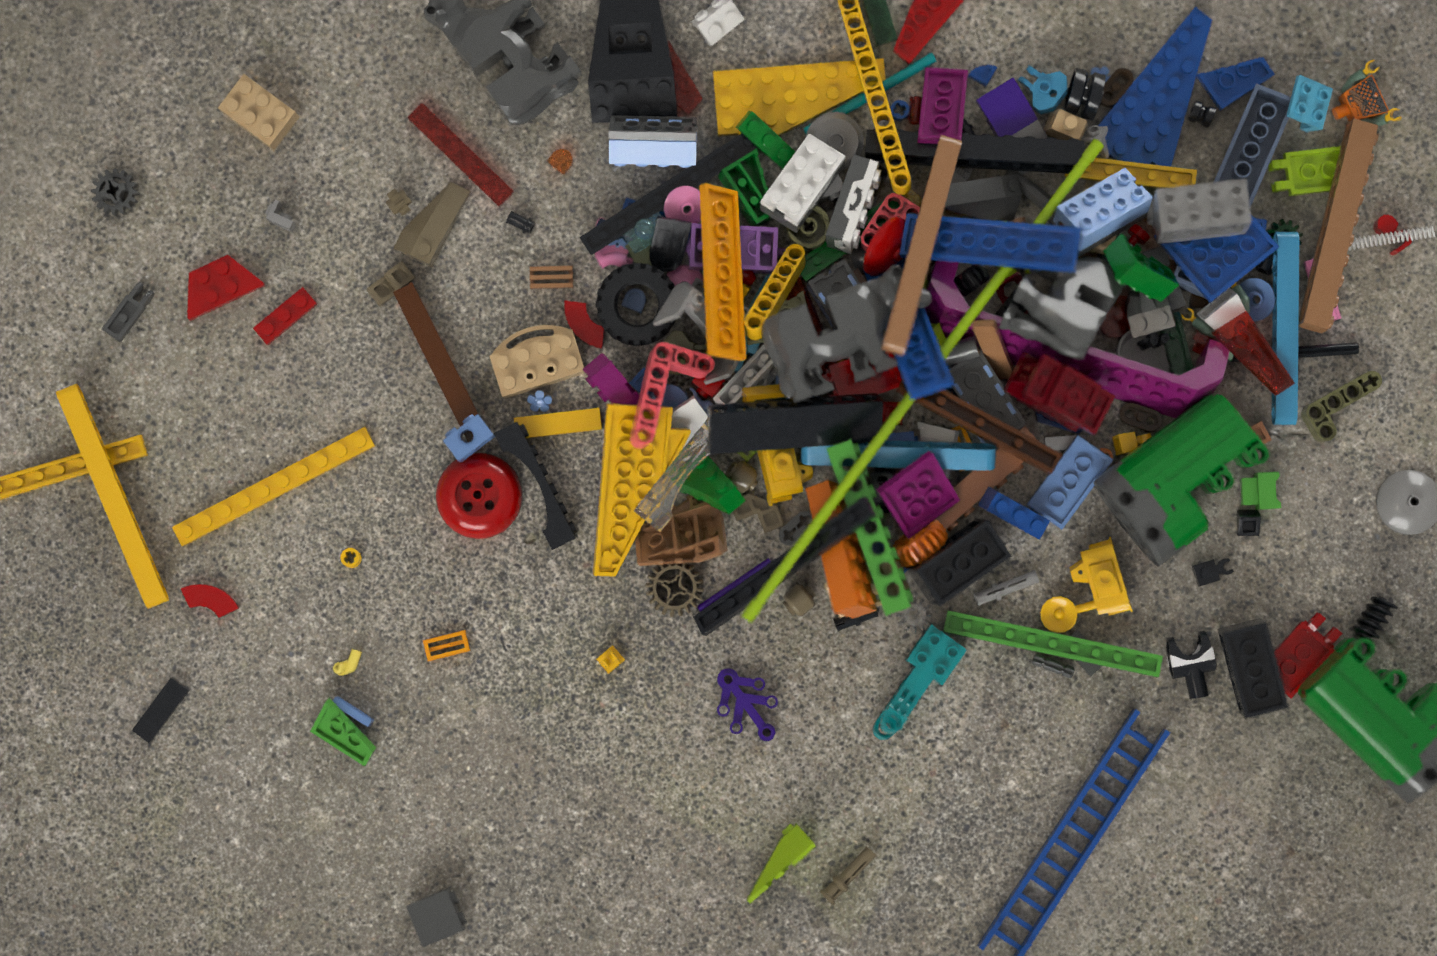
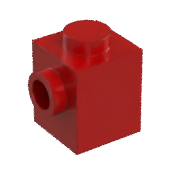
M705 364L701 368L702 370H706ZM706 376L704 378L694 377L691 383L698 388L696 392L705 399L708 396L713 399L724 387L725 379L706 385L704 383Z

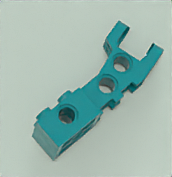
M929 624L905 658V661L913 667L872 727L874 736L880 740H887L904 726L908 716L931 682L934 680L943 686L967 649L932 624ZM879 724H880L881 729L883 730V732H884V733H887V734H882V733L879 731Z

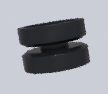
M1075 68L1070 80L1063 110L1076 115L1082 104L1081 117L1085 120L1093 121L1101 104L1106 76L1094 72L1087 84V70Z

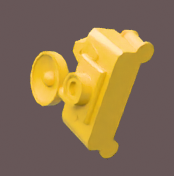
M794 448L757 451L769 506H773L774 503L791 500L792 495L803 492L802 484L813 477L812 466L797 462Z
M1111 536L1108 540L1090 544L1088 550L1080 552L1082 559L1069 567L1073 582L1090 584L1094 600L1074 605L1070 599L1063 596H1055L1048 599L1043 604L1040 615L1043 625L1049 631L1064 633L1075 625L1078 617L1077 614L1097 609L1099 615L1108 613L1109 616L1129 610L1133 612Z

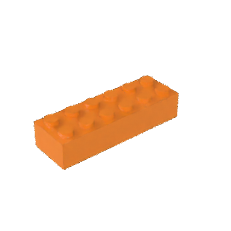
M827 480L805 488L812 519L815 518L838 487V483ZM844 497L826 522L847 508ZM855 531L821 555L834 613L850 618H857L877 611L875 605L877 599L870 584L872 578L869 571H867L866 559Z

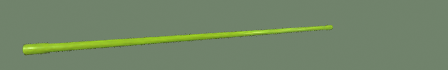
M1097 139L1092 140L1083 152L1080 160L1032 224L1045 225L1056 211L1057 206L1061 204L1090 163L1095 160L1103 149L1104 145ZM1000 266L940 347L944 360L1013 267ZM908 392L755 599L750 602L741 614L748 622L752 623L777 586L916 399L911 400Z

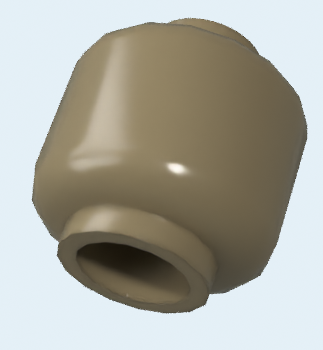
M744 461L733 462L725 473L740 493H745L748 490L752 491L758 483L756 479L757 471Z
M797 584L784 594L785 601L783 604L793 616L795 614L803 616L815 606L813 597L816 595L809 586L804 588L801 584Z

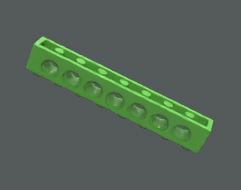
M852 440L826 449L839 484L849 472L843 468V461L851 458L856 462L858 456H861L858 443L853 444ZM865 467L857 478L862 482L861 490L854 492L850 488L845 494L844 500L846 506L849 507L863 496L867 497L877 514V517L872 519L877 524V530L874 533H868L864 525L856 531L885 615H889L911 607L910 602L914 600L910 589H905L903 581L906 580L903 569H898L895 560L899 559L895 547L891 548L888 539H891L888 527H883L881 518H884L880 505L876 506L873 498L877 496L873 485L868 486L866 477L869 476V473ZM876 541L882 542L885 546L884 552L881 554H876L872 550V545ZM883 562H888L892 566V572L888 575L880 572V565ZM890 583H896L899 586L900 591L895 596L887 592V586Z

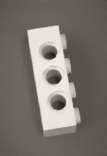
M765 344L713 398L716 404L742 403L743 387L769 385L776 378L778 369L771 360Z

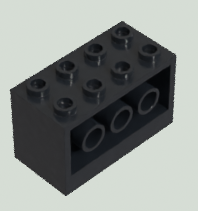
M976 518L950 536L944 546L940 547V550L930 556L928 560L926 559L922 563L907 567L906 569L929 603L941 607L1008 560L1012 555L990 522L985 519Z
M1258 618L1218 628L1239 713L1247 719L1289 708L1267 623Z

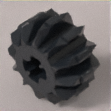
M973 264L957 275L953 282L962 296H967L987 282L990 275L985 266Z

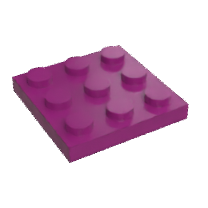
M927 451L876 489L904 536L908 539L960 501L941 466L930 451Z

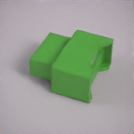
M1257 472L1253 474L1254 478L1239 479L1241 506L1255 505V510L1281 508V502L1276 497V480L1280 477L1279 472Z

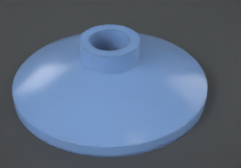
M1250 278L1240 283L1239 285L1250 299V313L1248 315L1250 321H1260L1268 317L1273 311L1276 302L1272 286L1260 278ZM1257 295L1260 297L1259 303L1255 302V297Z

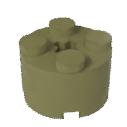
M815 206L797 233L787 227L786 233L790 243L801 245L805 252H811L822 246L826 242V232L830 223L826 212L822 208ZM804 225H812V232L809 230L807 232L804 231Z

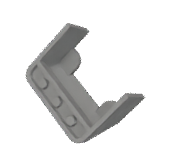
M688 282L675 285L653 324L657 326L679 318L683 311H685L706 335L704 295ZM717 357L714 362V368L706 376L704 383L707 385L731 377L739 361Z

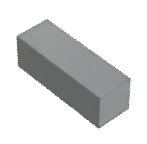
M1077 435L1045 437L1043 440L1046 446L1056 451H1064ZM1080 435L1086 440V435Z

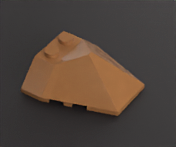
M691 495L686 496L687 500L678 506L672 505L669 507V512L661 517L655 516L642 525L635 539L637 564L639 566L703 562L724 554L728 549L722 512L702 500L695 499Z

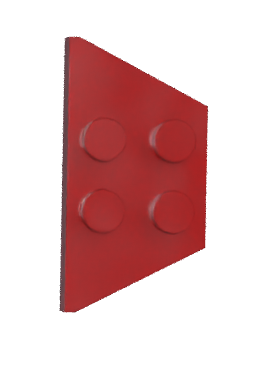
M223 256L189 272L187 318L190 321L264 287L265 283L231 256Z

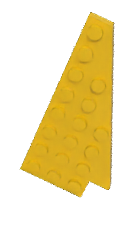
M884 58L876 59L881 79L884 81ZM855 61L713 71L718 136L740 135L741 132L736 126L748 111H753L780 136L863 93ZM865 61L861 66L868 67L871 65V62ZM870 81L867 83V85L870 87H873L877 84L876 81Z
M607 404L593 564L594 576L616 577L691 433L690 429L671 428L673 412L671 406H661L654 439L642 449L635 448L630 442L637 405ZM643 412V417L646 420H651L650 414ZM639 432V439L646 441L645 434Z

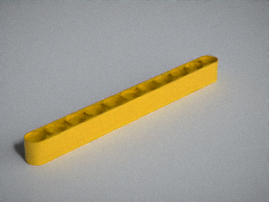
M837 0L892 189L898 195H905L911 190V177L858 0ZM849 3L854 5L850 9L844 8V6ZM852 23L860 24L857 28L850 27ZM859 42L865 43V45L860 48L855 46ZM865 61L871 62V65L868 67L861 66ZM870 81L877 82V84L873 87L867 85V83ZM876 100H880L883 102V104L880 106H874L873 102ZM881 120L889 121L886 126L878 124ZM890 139L895 141L891 146L884 144L885 141ZM894 159H898L901 161V163L897 166H893L890 164V162ZM899 179L907 181L903 186L896 184Z
M76 383L56 391L58 401L147 609L169 601L167 591L79 385Z

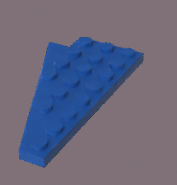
M1197 7L1191 11L1098 125L1107 126L1108 128L1105 140L1109 157L1113 160L1144 164L1151 163L1153 165L1171 167L1212 23V19Z

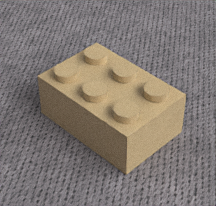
M245 74L241 76L218 107L224 115L273 151H275L300 118L293 109Z

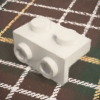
M714 0L711 3L712 6L707 10L697 13L695 19L691 22L698 28L711 46L745 20L732 0Z

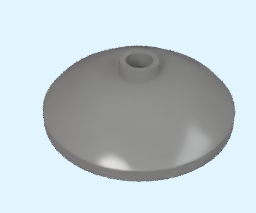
M1404 470L1390 475L1381 484L1376 497L1377 511L1381 520L1391 530L1404 535L1419 534L1431 528L1437 521L1436 483L1426 474L1415 470ZM1412 498H1415L1417 501L1415 506L1411 504Z

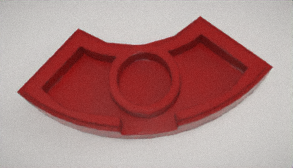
M564 300L565 316L574 334L584 343L602 349L605 330L590 319L586 303Z
M195 584L181 588L189 608L207 607L214 611L218 618L239 609L236 601L228 593L217 587Z

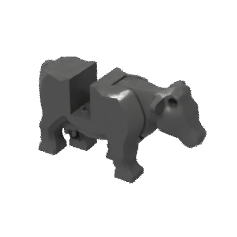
M430 0L424 9L425 19L443 31L454 50L466 62L475 77H478L503 60V64L508 72L486 86L490 98L511 125H521L529 122L541 114L554 100L572 93L579 83L577 78L582 76V72L570 55L567 56L558 42L553 45L549 58L544 56L539 60L533 57L531 48L525 38L535 34L537 30L544 29L545 23L533 7L529 9L526 17L519 18L525 13V9L532 6L531 0H510L490 10L467 8L463 0Z
M1100 254V258L1088 256L1078 258L1075 273L1030 269V273L1038 274L1052 283L1047 296L1036 290L1030 278L1024 276L1013 301L1021 303L1028 310L1029 315L1024 314L1016 305L1011 303L1001 321L999 329H1009L1026 340L1041 342L1062 355L1083 359L1107 313L1113 307L1126 285L1116 281L1114 278L1115 273L1103 254Z
M892 265L877 279L827 295L824 303L835 331L829 328L821 331L817 337L806 304L780 312L764 321L762 325L764 344L771 360L778 369L780 389L787 398H792L793 402L796 403L813 396L818 397L834 391L833 384L821 376V366L825 362H834L848 358L851 364V371L854 373L855 383L872 378L876 373L878 374L898 366L897 361L890 358L882 350V335L890 319L903 272L901 266ZM922 288L917 306L920 309L927 307L932 302L931 293ZM868 359H869L870 363L875 366L876 373H875L874 369H872V368L868 365Z

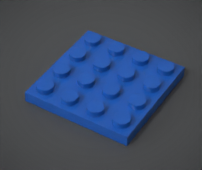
M1252 215V222L1246 233L1242 235L1160 244L1209 303L1213 302L1279 248L1277 243Z

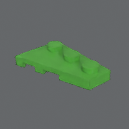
M328 698L310 732L361 765L366 766L376 746Z

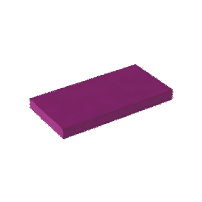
M925 67L918 143L938 144L940 135L962 140L968 70Z

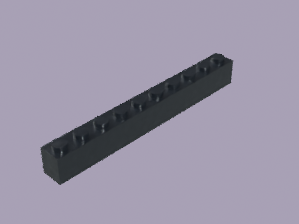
M867 129L865 158L885 163L875 129ZM897 129L907 165L932 166L938 144L918 143V131L907 132ZM962 133V144L955 167L1069 174L1082 157L1085 141H1079L1078 139L1058 140L1053 137L1038 139L1032 136L1019 138L1011 135L1000 137L990 134L970 135ZM891 139L884 142V144L887 146H891L895 143V141ZM894 159L890 162V164L901 163V161L898 159Z

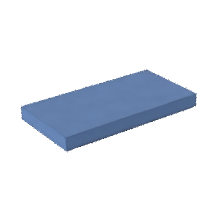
M1077 434L1058 460L1053 473L1046 476L1027 502V505L1062 530L1095 486L1093 481L1107 470L1113 459Z

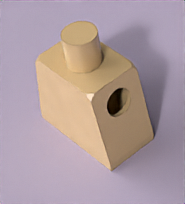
M1058 109L1050 113L1043 130L1046 135L1058 140L1078 139L1081 141L1088 128V121Z

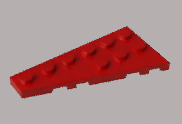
M913 0L893 52L910 65L965 0Z

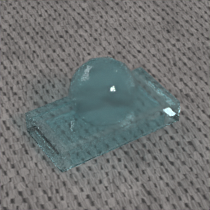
M659 212L648 219L638 220L634 228L623 234L625 241L634 254L651 244L657 216L662 217Z

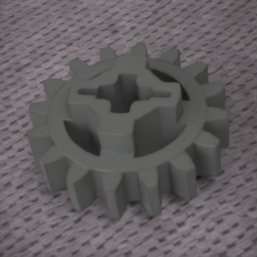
M116 168L113 169V173L106 169L105 176L98 174L99 182L93 181L96 189H91V192L96 194L92 201L99 202L96 207L100 210L103 209V212L109 214L111 211L114 216H117L118 211L125 215L126 208L133 210L131 203H138L134 196L140 195V192L134 189L139 186L138 183L132 182L134 177L132 175L127 176L125 170H122L119 174V170ZM116 179H122L126 183L122 182L119 184ZM115 188L118 189V191H116V197L112 195L113 193H115ZM105 201H113L115 206L108 205Z

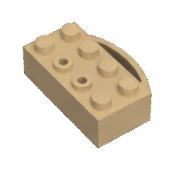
M539 325L520 330L505 339L489 355L501 395L504 399L586 374L582 370L585 366L573 330L561 326ZM538 330L554 331L552 336H537L524 340L511 349L506 347L509 342L523 334Z

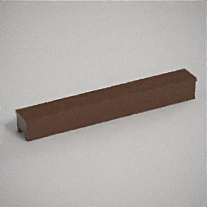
M413 282L394 291L393 294L459 426L464 425L462 421L471 414L474 416L478 414L480 416ZM466 431L464 433L467 442H471L474 437L473 432Z
M902 379L896 390L897 393L903 396L908 392L904 379ZM945 390L916 398L914 401L1048 475L1053 473L1058 460L1062 456L1056 450Z

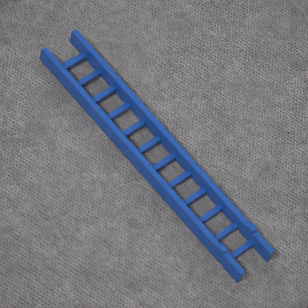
M1132 709L977 945L980 949L984 950L995 934L1017 949L1014 956L1025 955L1171 732L1162 729L1153 744L1150 743L1145 736L1136 730L1132 731L1130 729L1140 714L1138 710ZM1126 734L1149 748L1141 762L1118 748ZM1114 752L1137 766L1130 780H1127L1106 766ZM1102 770L1126 785L1117 799L1094 784ZM1090 788L1114 803L1105 817L1082 802ZM1078 806L1102 821L1093 835L1070 820ZM1066 824L1089 839L1082 853H1079L1058 839ZM1054 843L1078 858L1069 872L1046 857ZM1042 861L1066 876L1057 890L1034 875ZM1030 879L1053 894L1045 908L1022 893ZM1018 897L1041 912L1033 926L1010 912ZM1006 916L1030 931L1021 945L998 930Z

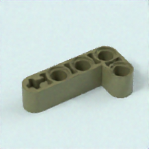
M1376 371L1366 372L1306 405L1301 411V416L1313 438L1318 442L1332 440L1336 436L1337 429L1330 415L1378 389L1382 384L1381 375ZM1370 378L1372 379L1373 382H1371L1370 385L1364 387L1361 386L1362 383L1368 381ZM1348 387H1352L1355 391L1353 398L1347 394ZM1329 397L1336 400L1335 408L1329 406ZM1310 408L1317 410L1318 415L1316 419L1310 416ZM1322 426L1328 429L1327 437H1323L1320 433Z

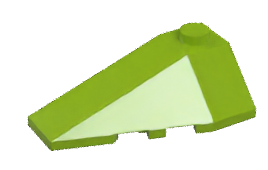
M790 823L781 831L783 835L780 837L747 897L749 903H752L772 885L774 879L781 878L789 869L788 866L790 864L795 866L816 847L814 841L797 823L794 825Z

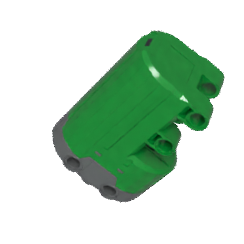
M1220 394L1207 395L1098 476L1093 483L1121 527L1129 534L1140 550L1159 567L1208 531L1209 521L1189 492L1198 485L1207 494L1230 489L1234 484V477L1225 466L1226 464L1234 460L1241 468L1259 465L1268 460L1269 451L1236 408L1224 396ZM1257 450L1261 452V459L1259 461ZM1222 476H1224V477L1226 478V485H1225V486H1224V480H1223Z
M1345 638L1333 648L1335 651L1300 685L1298 694L1301 697V701L1402 800L1410 803L1425 794L1437 783V683L1426 684L1403 702L1397 694L1406 686L1408 681L1407 675L1401 670L1375 669L1371 671L1365 663L1375 653L1373 641L1366 638ZM1362 642L1365 643L1367 647L1366 652L1364 654H1361L1363 649L1361 644ZM1393 674H1396L1399 679L1395 686L1392 685L1394 683Z

